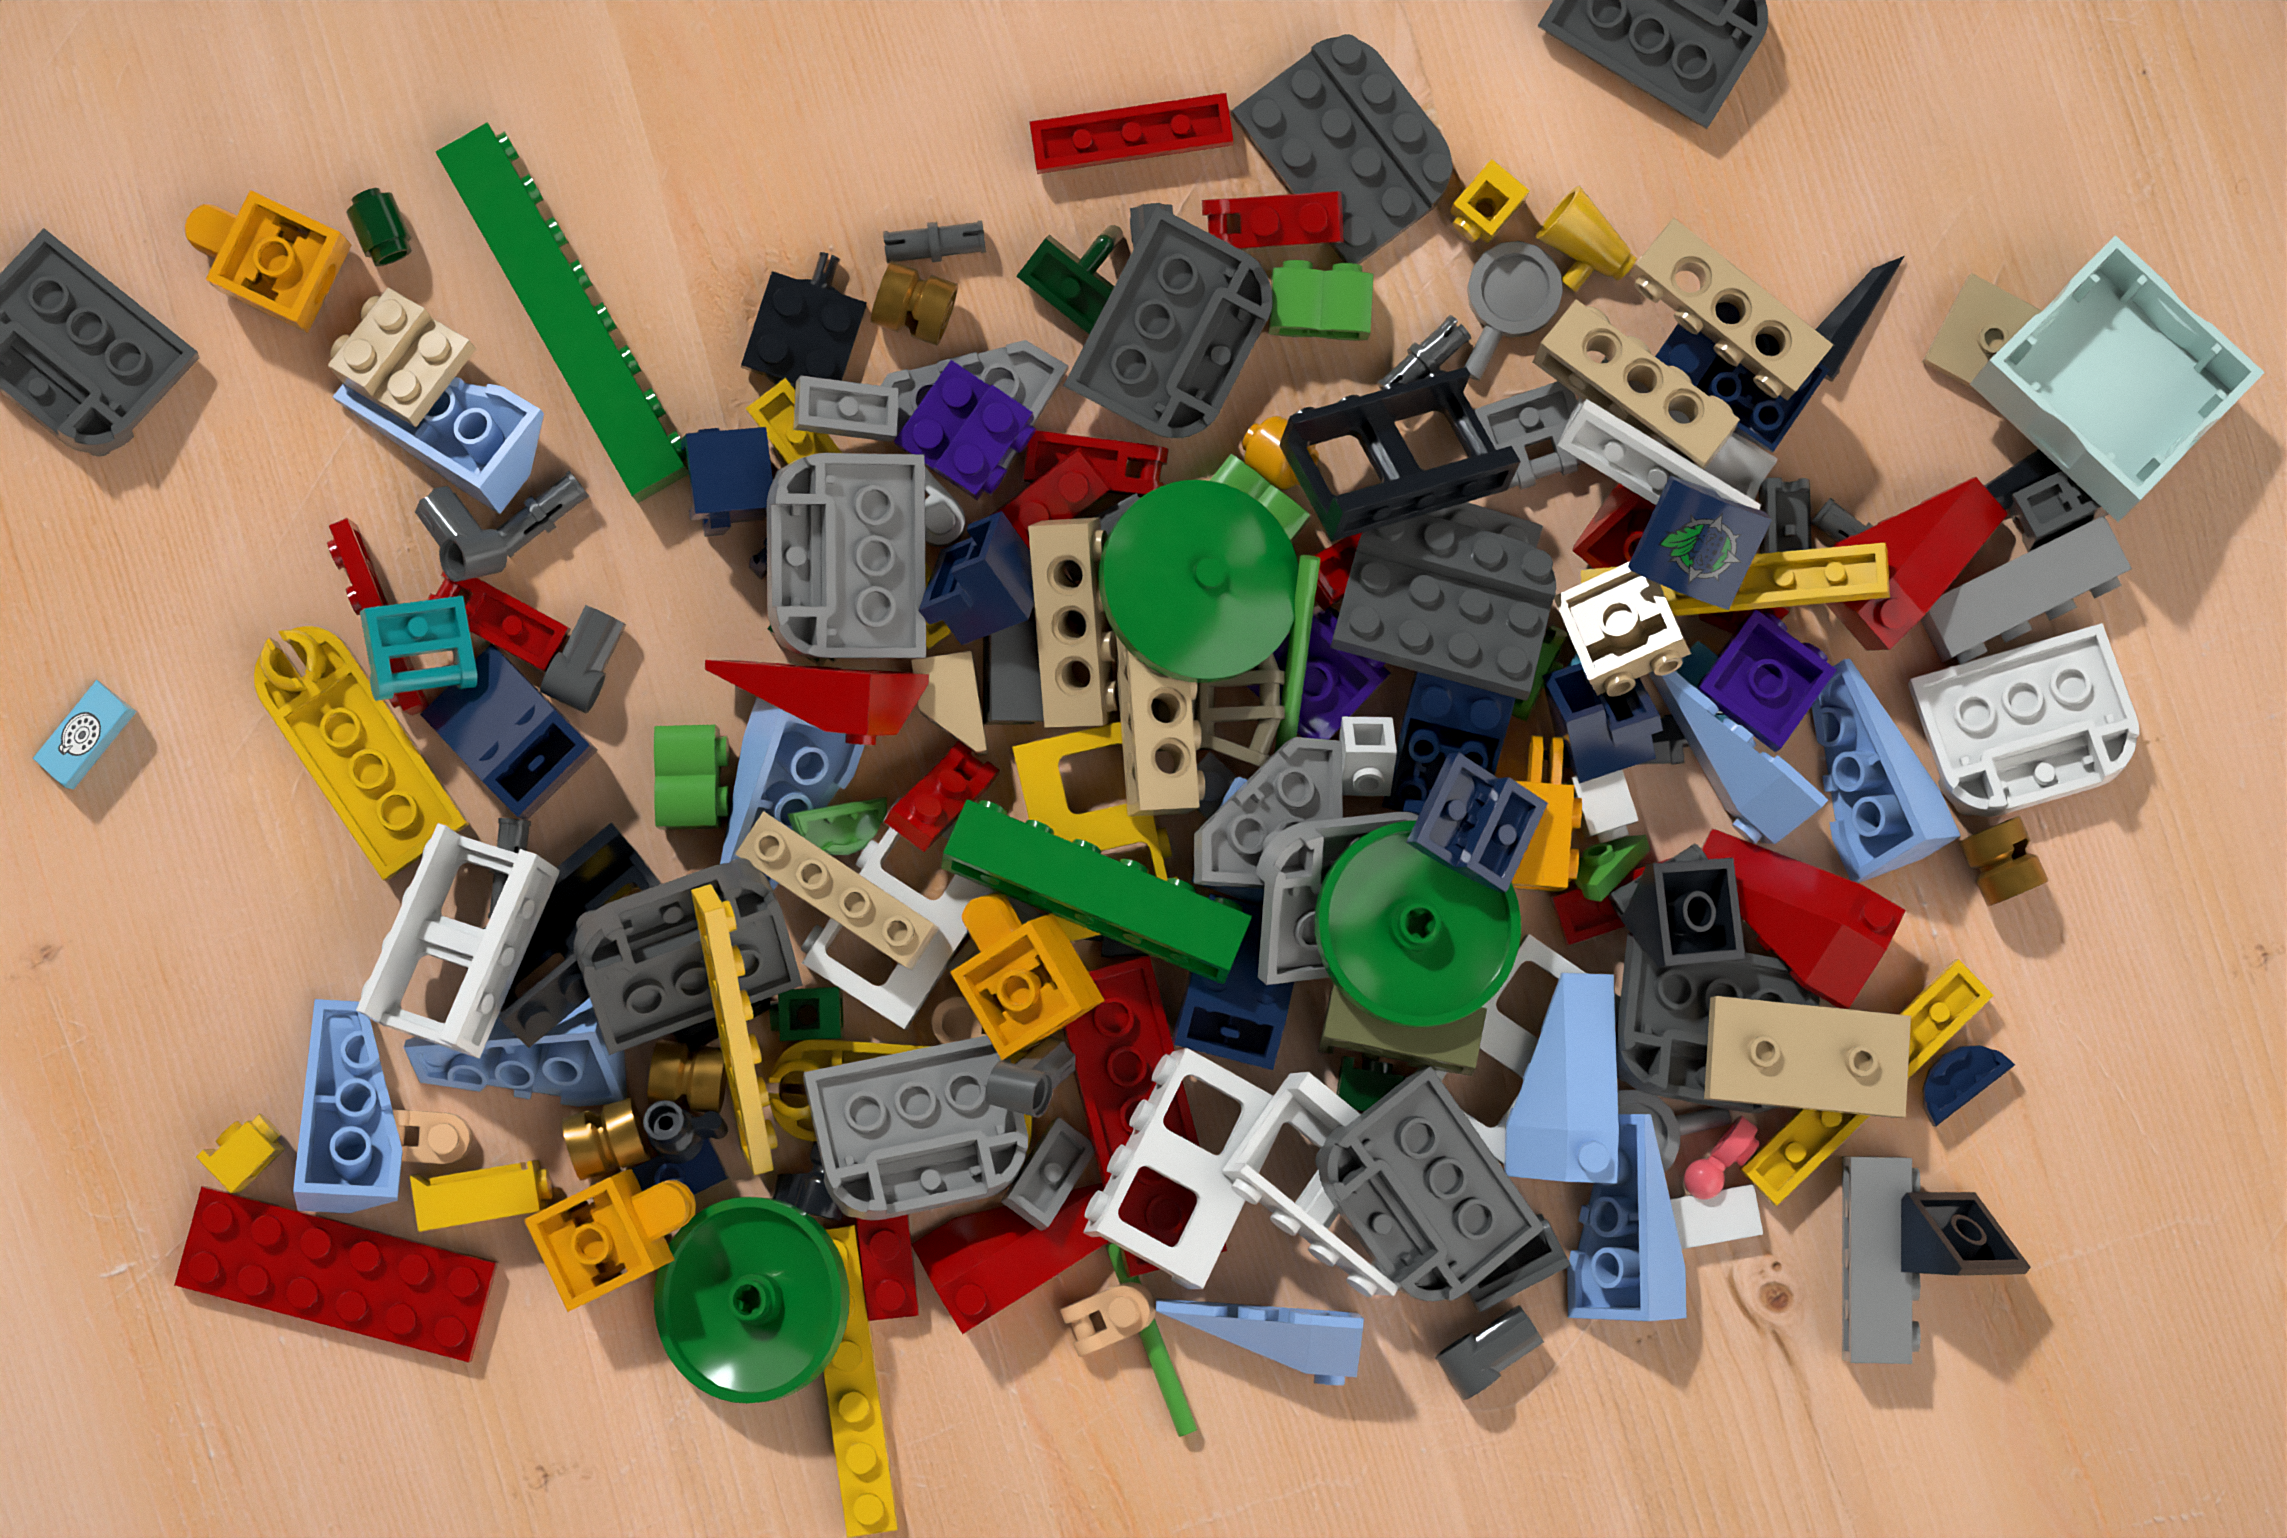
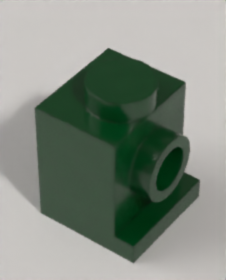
M841 988L791 989L778 994V1001H770L771 1031H779L780 1041L845 1039L843 990ZM805 1005L813 1006L817 1012L816 1020L809 1025L803 1024L798 1017L799 1010Z
M1342 1056L1336 1094L1355 1110L1366 1111L1404 1081L1407 1076L1392 1074L1393 1064L1363 1059L1362 1069L1353 1068L1354 1058Z

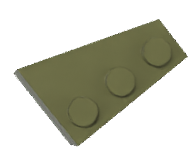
M1333 983L1318 1052L1333 1054L1334 1047L1362 1052V1058L1367 1060L1379 1061L1381 1056L1408 1062L1407 1065L1420 1068L1425 1064L1431 1066L1433 1070L1471 1076L1477 1064L1487 1008L1481 1007L1466 1017L1441 1026L1429 1028L1400 1027L1385 1023L1364 1013L1353 1005Z

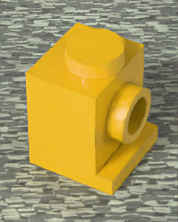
M1491 159L1453 203L1450 213L1456 219L1452 225L1469 241L1475 243L1480 237L1488 244L1516 210L1522 206L1530 190ZM1480 202H1487L1492 205L1494 213L1489 217H1484L1476 210V205Z
M259 1113L252 1121H246L243 1125L239 1121L231 1124L216 1139L215 1142L220 1146L217 1150L203 1149L196 1158L230 1193L242 1192L285 1148L276 1140L281 1136L280 1131L269 1119Z

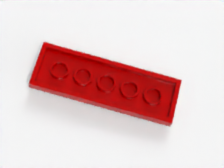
M1150 956L1088 971L1105 1001L1062 1028L1066 1046L1075 1054L1074 1076L1104 1189L1112 1175L1107 1172L1109 1161L1121 1144L1126 1146L1134 1130L1133 1127L1129 1126L1130 1119L1138 1104L1143 1099L1149 1100L1156 1085L1152 1081V1075L1157 1064L1165 1054L1171 1055L1175 1051ZM1182 1080L1163 1118V1123L1169 1131L1200 1147ZM1142 1166L1138 1169L1119 1207L1118 1215L1126 1224L1169 1247H1174L1178 1243L1194 1211L1197 1197L1189 1189L1146 1166ZM1226 1243L1220 1253L1227 1251ZM1119 1247L1127 1278L1160 1270L1158 1267Z
M201 1186L174 1286L469 1363L473 1359L498 1262L216 1188Z

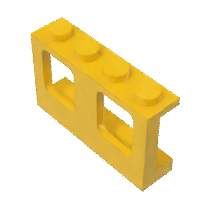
M1121 722L1012 747L1029 820H1036L1046 824L1053 829L1054 835L1070 842H1073L1074 839L1085 840L1096 845L1101 851L1135 843H1145L1150 849L1156 877L1165 881L1169 879L1167 878L1163 861L1164 858L1172 857L1166 827L1156 829L1153 816L1128 817L1127 803L1082 814H1073L1067 806L1058 766L1059 761L1067 755L1115 744L1122 745ZM1055 916L1070 943L1102 935Z

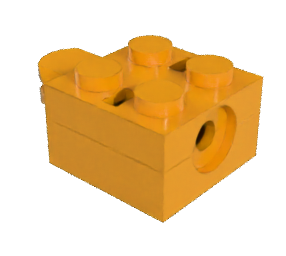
M252 190L249 191L238 215L215 205L202 204L192 210L185 223V235L190 244L199 252L215 259L205 279L219 292L306 333H309L352 246L341 232ZM298 228L307 231V235L298 232Z
M1532 736L1530 740L1527 782L1516 781L1548 804L1511 881L1514 889L1559 892L1568 888V882H1571V879H1577L1579 849L1570 847L1571 832H1574L1575 828H1580L1582 798L1574 797L1575 785L1561 784L1563 738L1552 737L1547 783H1541L1543 765L1542 736Z
M990 893L972 899L965 906L961 915L962 921L980 953L950 973L1001 1060L1028 1050L1105 1001L1053 913L1023 924L1008 898L1002 893Z
M630 1168L525 1218L524 1221L567 1312L674 1261L675 1259L664 1236L689 1223L695 1214L696 1203L694 1195L688 1186L676 1180H667L642 1191ZM593 1198L594 1202L588 1204L587 1200ZM627 1269L626 1273L621 1274L620 1271Z

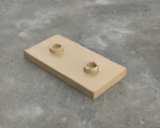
M1971 273L1962 286L1922 363L1976 391L1970 385L1972 380L1988 361L2035 315L2041 313L2042 310Z
M1722 996L1710 997L1704 1099L1905 1118L1911 1016Z

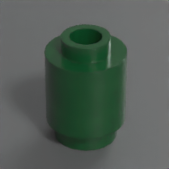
M371 188L358 193L351 199L353 205L347 209L346 214L365 257H371L375 266H385L394 263L412 252L408 243L411 240V235L392 193H381L379 188Z

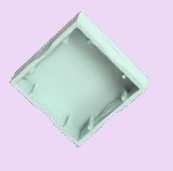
M2115 235L2068 282L2057 297L2041 313L2035 315L1988 361L1970 385L2108 514L2119 522L2265 372L2212 323L2190 310L2177 297L2169 284Z

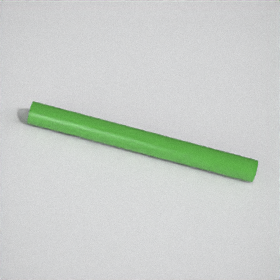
M1300 556L1295 592V620L1290 630L1284 675L1285 684H1283L1280 705L1285 706V720L1280 721L1277 729L1274 754L1288 740L1297 737L1320 558L1316 556Z
M1113 1243L1106 1245L1105 1247L1119 1284L1127 1282L1141 1284L1139 1276L1127 1278L1119 1246ZM1154 1318L1148 1327L1139 1332L1178 1436L1181 1437L1198 1429Z

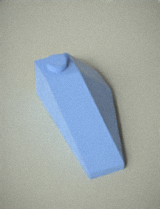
M455 377L417 427L412 426L344 384L333 396L336 402L456 487L501 514L531 474L544 413L538 407L503 386L487 384V387L464 383L461 378Z
M1561 973L1541 1026V1035L1531 1062L1528 1063L1522 1078L1524 1081L1514 1108H1511L1506 1122L1504 1171L1510 1177L1562 1182L1617 1183L1619 1122L1614 975Z
M315 999L293 1187L298 1211L353 1213L398 1201L403 1151L370 1018L356 1011L359 1004L358 1001Z

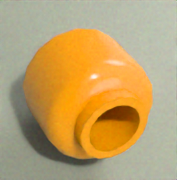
M1276 415L1267 418L1261 424H1253L1244 436L1242 448L1245 450V464L1260 474L1271 485L1286 490L1294 487L1296 484L1300 486V483L1279 446L1288 420ZM1316 444L1308 446L1307 450L1317 466L1319 452L1316 450Z

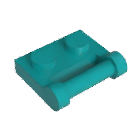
M463 596L364 608L360 611L371 671L370 686L376 701L392 699L394 693L451 685H457L459 689L476 687L477 669ZM446 651L453 652L454 665L397 673L391 672L389 659Z

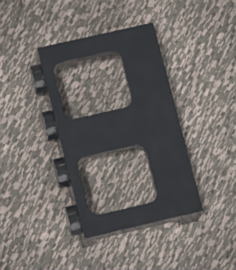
M1467 367L1449 372L1444 370L1436 371L1424 379L1406 384L1400 382L1393 383L1381 391L1363 396L1349 395L1337 403L1316 409L1314 407H1306L1289 416L1279 446L1331 542L1508 490L1521 461L1512 446L1498 450L1495 449L1463 393L1471 375ZM1431 411H1439L1447 418L1469 458L1423 470L1418 466L1395 422ZM1350 435L1359 441L1381 483L1336 496L1327 487L1307 447Z
M612 822L556 867L560 870L501 1007V1014L498 1017L528 1048L589 999V994L574 954V940L577 934L576 922L578 918L585 912L597 910L605 904L621 899L634 888H640L641 891L662 884L639 852ZM561 953L565 961L522 997L518 998L515 993L516 986L552 955Z

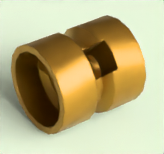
M891 261L884 273L871 313V323L896 332L903 327H907L910 330L911 337L938 346L950 320L959 286L957 283L931 275L926 280H922L918 270Z
M2020 816L2011 818L1959 841L1969 867L1977 868L1981 872L1976 882L1987 907L2020 895L2049 881L2038 855L2027 852L2026 848L2031 840Z
M657 1040L649 1072L648 1105L663 1100L672 1101L678 1106L682 1102H688L691 1111L704 1113L714 1111L720 1114L727 1086L722 1049L700 1045L695 1052H689L686 1043Z
M633 1098L605 1105L601 1115L598 1116L591 1110L562 1118L565 1143L573 1168L580 1181L608 1173L612 1163L625 1168L650 1160L646 1132Z

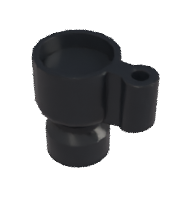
M667 1100L652 1104L647 1109L643 1119L644 1128L648 1133V1139L653 1149L665 1161L675 1164H683L694 1159L701 1151L705 1139H722L728 1133L727 1123L717 1112L709 1111L703 1116L694 1118L687 1110Z
M814 1141L810 1154V1160L813 1164L812 1170L804 1174L777 1175L772 1199L792 1204L810 1215L842 1221L843 1213L832 1200L825 1187V1175L817 1141Z

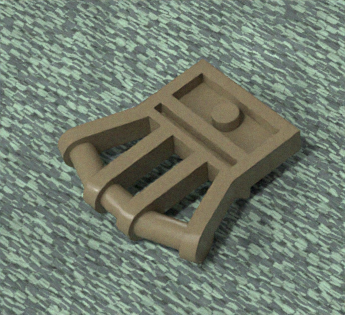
M1273 653L1257 665L1258 671H1248L1240 676L1219 682L1197 683V695L1195 700L1191 701L1193 720H1198L1201 728V745L1199 750L1214 749L1260 767L1272 757L1269 755L1273 740L1280 721L1285 720V706H1280V685L1285 684L1284 671L1279 670ZM1259 685L1260 706L1214 708V687ZM1153 699L1151 704L1153 716L1162 723H1168L1170 720L1169 707L1165 702ZM1259 721L1250 748L1215 736L1214 723Z

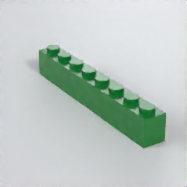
M486 122L435 151L634 500L639 503L689 475V471L683 463L687 459V452L681 450L679 434L677 431H674L667 435L658 419L666 414L662 404L652 388L643 392L634 375L642 370L628 345L620 349L616 346L610 335L611 331L617 329L615 322L603 302L596 306L592 304L585 290L593 286L578 259L572 263L568 262L560 247L569 242L554 216L546 221L544 220L536 206L544 198L530 174L520 178L512 164L514 160L520 157L506 132L504 131L496 136L489 123Z

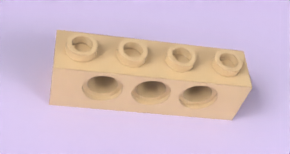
M1675 218L1669 222L1629 274L1636 280L1634 286L1643 296L1655 303H1658L1661 299L1676 311L1673 316L1683 328L1696 335L1701 331L1716 343L1713 349L1723 360L1733 366H1738L1741 363L1756 375L1753 378L1754 383L1773 398L1781 395L1784 399L1788 400L1833 346L1830 341ZM1680 271L1694 273L1700 281V290L1690 293L1680 289L1676 283V273ZM1727 302L1734 305L1740 315L1739 322L1736 324H1726L1720 321L1715 311L1716 304ZM1760 334L1773 336L1779 344V354L1776 356H1766L1759 352L1755 344L1756 336Z
M1577 299L1542 340L1532 362L1584 401L1588 399L1705 470L1728 441L1740 420L1722 399L1706 395L1692 384L1691 379L1681 369L1665 365L1651 354L1650 349L1644 342L1636 337L1624 335L1610 324L1608 317L1602 311L1592 306L1586 307ZM1598 351L1606 356L1608 362L1597 363L1588 356L1587 352ZM1639 381L1648 388L1649 393L1635 392L1630 388L1628 382ZM1676 410L1684 413L1690 423L1682 424L1676 422L1671 418L1669 411Z
M1100 518L1040 521L1028 526L1044 728L1103 726L1116 717L1115 711L1120 710L1118 681H1113L1111 662L1116 660L1114 631H1109L1108 619L1103 609L1099 589V566L1108 534L1106 530H1101ZM1067 560H1072L1081 567L1083 577L1080 585L1073 584L1066 578L1064 565ZM1071 610H1075L1084 616L1087 624L1084 635L1078 634L1070 628L1068 615ZM1074 661H1081L1089 668L1091 675L1089 684H1082L1074 678L1072 673Z
M1115 634L1128 817L1188 814L1200 808L1199 800H1203L1205 795V779L1202 770H1197L1195 750H1199L1201 745V728L1199 721L1193 720L1191 701L1196 698L1197 683L1177 680L1149 668L1132 655ZM1153 699L1161 700L1169 707L1170 720L1168 723H1162L1153 716L1151 711ZM1158 749L1165 750L1172 756L1174 770L1171 774L1164 773L1157 767L1155 754Z
M764 811L735 853L740 858L750 860L755 868L910 970L914 968L940 928Z

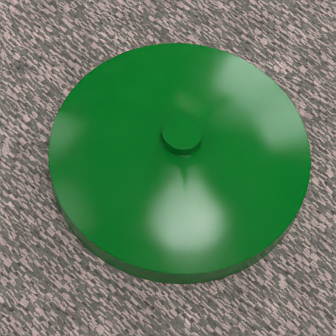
M1184 480L1150 491L1129 507L1116 522L1108 535L1101 555L1099 566L1100 597L1106 617L1114 633L1128 651L1143 664L1165 676L1181 681L1195 683L1219 682L1250 671L1267 659L1284 641L1295 620V592L1299 565L1287 533L1274 515L1259 501L1247 493L1223 483L1207 480Z
M1410 820L1392 823L1371 831L1355 841L1337 858L1329 869L1318 894L1315 909V936L1318 951L1326 972L1339 991L1353 1005L1371 1017L1388 1024L1408 1028H1429L1445 1025L1470 1015L1486 1004L1499 991L1508 978L1518 954L1521 937V914L1512 882L1507 892L1500 893L1451 870L1407 844L1408 837L1417 821Z
M740 1197L718 1202L697 1213L689 1223L681 1227L669 1244V1249L675 1260L658 1269L654 1289V1314L658 1333L666 1353L678 1371L698 1389L713 1397L745 1404L779 1400L800 1391L813 1382L828 1366L837 1352L843 1339L849 1315L850 1297L846 1269L836 1245L825 1229L813 1217L794 1205L781 1200L763 1197Z

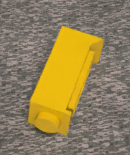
M539 1160L527 1161L528 1169L526 1168V1162L433 1177L429 1178L430 1181L419 1174L409 1175L418 1232L542 1211L547 1208L546 1200L553 1197L548 1169H540Z

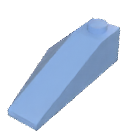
M1843 659L1833 666L1837 671L1812 704L1817 742L1824 746L1828 775L1822 777L1825 792H1831L1835 816V821L1829 822L1832 840L1849 879L1861 883L1924 859L1961 835L1938 786L1851 659Z
M1653 671L1649 673L1725 810L1736 819L1732 824L1733 828L1746 840L1753 844H1756L1758 840L1762 843L1776 844L1821 809L1828 801L1821 792L1780 756L1777 755L1773 758L1765 752L1761 754L1754 749L1756 742L1753 739V734L1742 725H1737L1728 718H1725L1722 722L1715 717V714L1719 711L1718 707L1677 672L1674 671L1661 676L1655 675Z
M756 697L743 736L720 864L729 863L740 858L735 853L763 811L793 830L787 815L788 813L827 807L838 789L841 787L845 790L854 777L865 745L845 743L846 734L825 732ZM764 874L774 891L779 883Z
M590 998L530 1048L499 1017L495 1021L480 1059L418 1037L407 1039L404 1044V1050L420 1083L478 1092L483 1090L486 1085L514 1089V1097L531 1099L532 1092L561 1096L560 1104L576 1107L606 1105L627 1098L624 1050L609 1055Z
M1618 1114L1617 1183H1594L1589 1204L1582 1205L1578 1221L1584 1225L1578 1250H1571L1569 1257L1571 1266L1567 1267L1568 1318L1659 1321L1687 1318L1686 1268L1651 1114Z
M1156 1298L1157 1312L1305 1374H1315L1314 1383L1344 1385L1345 1376L1357 1377L1364 1318L1358 1312Z

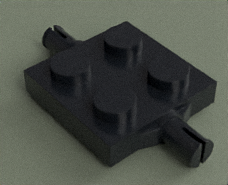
M820 252L812 280L795 279L774 271L771 272L741 363L742 369L764 375L775 385L786 378L794 390L796 388V381L800 376L842 381L867 302L843 295L831 286L840 258L832 255L827 271L823 273L829 254Z

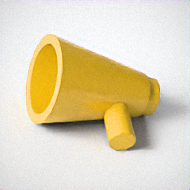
M1581 186L1572 189L1558 203L1543 222L1536 235L1538 240L1577 260L1562 277V282L1574 292H1577L1594 270L1608 277L1612 276L1617 281L1621 280L1637 260L1630 253L1631 249Z

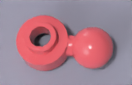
M1742 1115L1739 1116L1718 1140L1708 1159L1696 1160L1687 1167L1684 1174V1184L1687 1191L1692 1196L1703 1200L1717 1196L1724 1186V1170L1734 1162L1740 1166L1744 1165L1759 1146L1760 1142L1754 1138L1758 1128Z

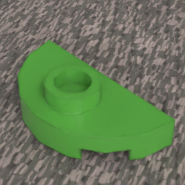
M1554 625L1548 627L1543 639L1529 698L1527 701L1516 698L1512 716L1527 722L1541 690L1544 688L1542 675L1563 668L1564 664L1556 661L1569 634L1567 631Z
M887 797L793 812L787 815L794 832L829 855H850L865 849L869 841L877 834L880 824L883 823L887 815Z
M1646 835L1626 836L1606 843L1595 844L1584 850L1583 856L1579 858L1577 879L1574 880L1576 886L1582 890L1583 896L1586 899L1601 902L1650 851Z

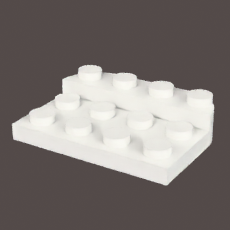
M2102 623L1910 679L1908 683L1940 774L1939 787L1946 798L1955 806L1956 810L1967 816H1999L2105 785L2115 779L2126 767L2135 751L2137 737L2139 736L2138 719Z

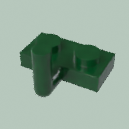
M1116 225L1108 226L1095 239L1081 259L1049 234L1016 277L1090 335L1114 288V285L1096 271L1112 250L1122 241L1123 231Z

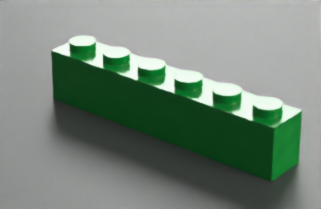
M966 800L943 852L941 869L1048 913H1053L1055 916L1223 985L1252 917L1243 913V908L1231 900L1225 898L1211 900L1195 893L1196 889L1185 881L1176 878H1169L1165 881L1148 874L1149 870L1144 865L1134 860L1121 859L1119 862L1104 856L1096 845L1088 841L1074 839L1073 842L1054 835L1053 829L1046 824L1036 820H1027L1024 823L1007 816V811L1004 808L986 800H981L979 803Z

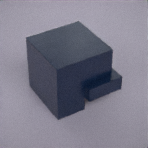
M766 427L719 431V428L699 429L697 433H686L680 442L681 450L687 452L693 506L689 510L690 520H702L704 537L724 535L731 528V523L764 520L767 517L768 492L773 482Z
M1002 511L969 524L967 532L971 538L940 550L918 610L929 625L943 620L961 645L1029 620L1034 605L1030 549Z
M1581 663L1542 675L1555 737L1563 738V753L1579 784L1656 759L1651 734L1663 731L1661 719L1639 677L1634 679L1636 684L1632 690L1623 695L1612 697L1608 696L1606 692L1597 696Z

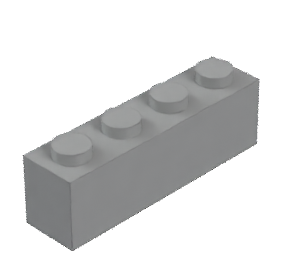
M2103 515L1941 595L1921 619V622L1941 662L1956 656L1959 663L1963 664L1987 652L1983 642L2001 634L2006 643L2032 630L2028 620L2044 612L2050 621L2077 608L2073 598L2089 590L2095 599L2121 586L2117 576L2132 568L2107 519Z
M1842 1156V1360L1850 1363L1912 1364V1352H1919L1920 1325L1918 1321H1912V1301H1918L1920 1297V1274L1901 1272V1199L1906 1192H1920V1172L1918 1168H1912V1158Z

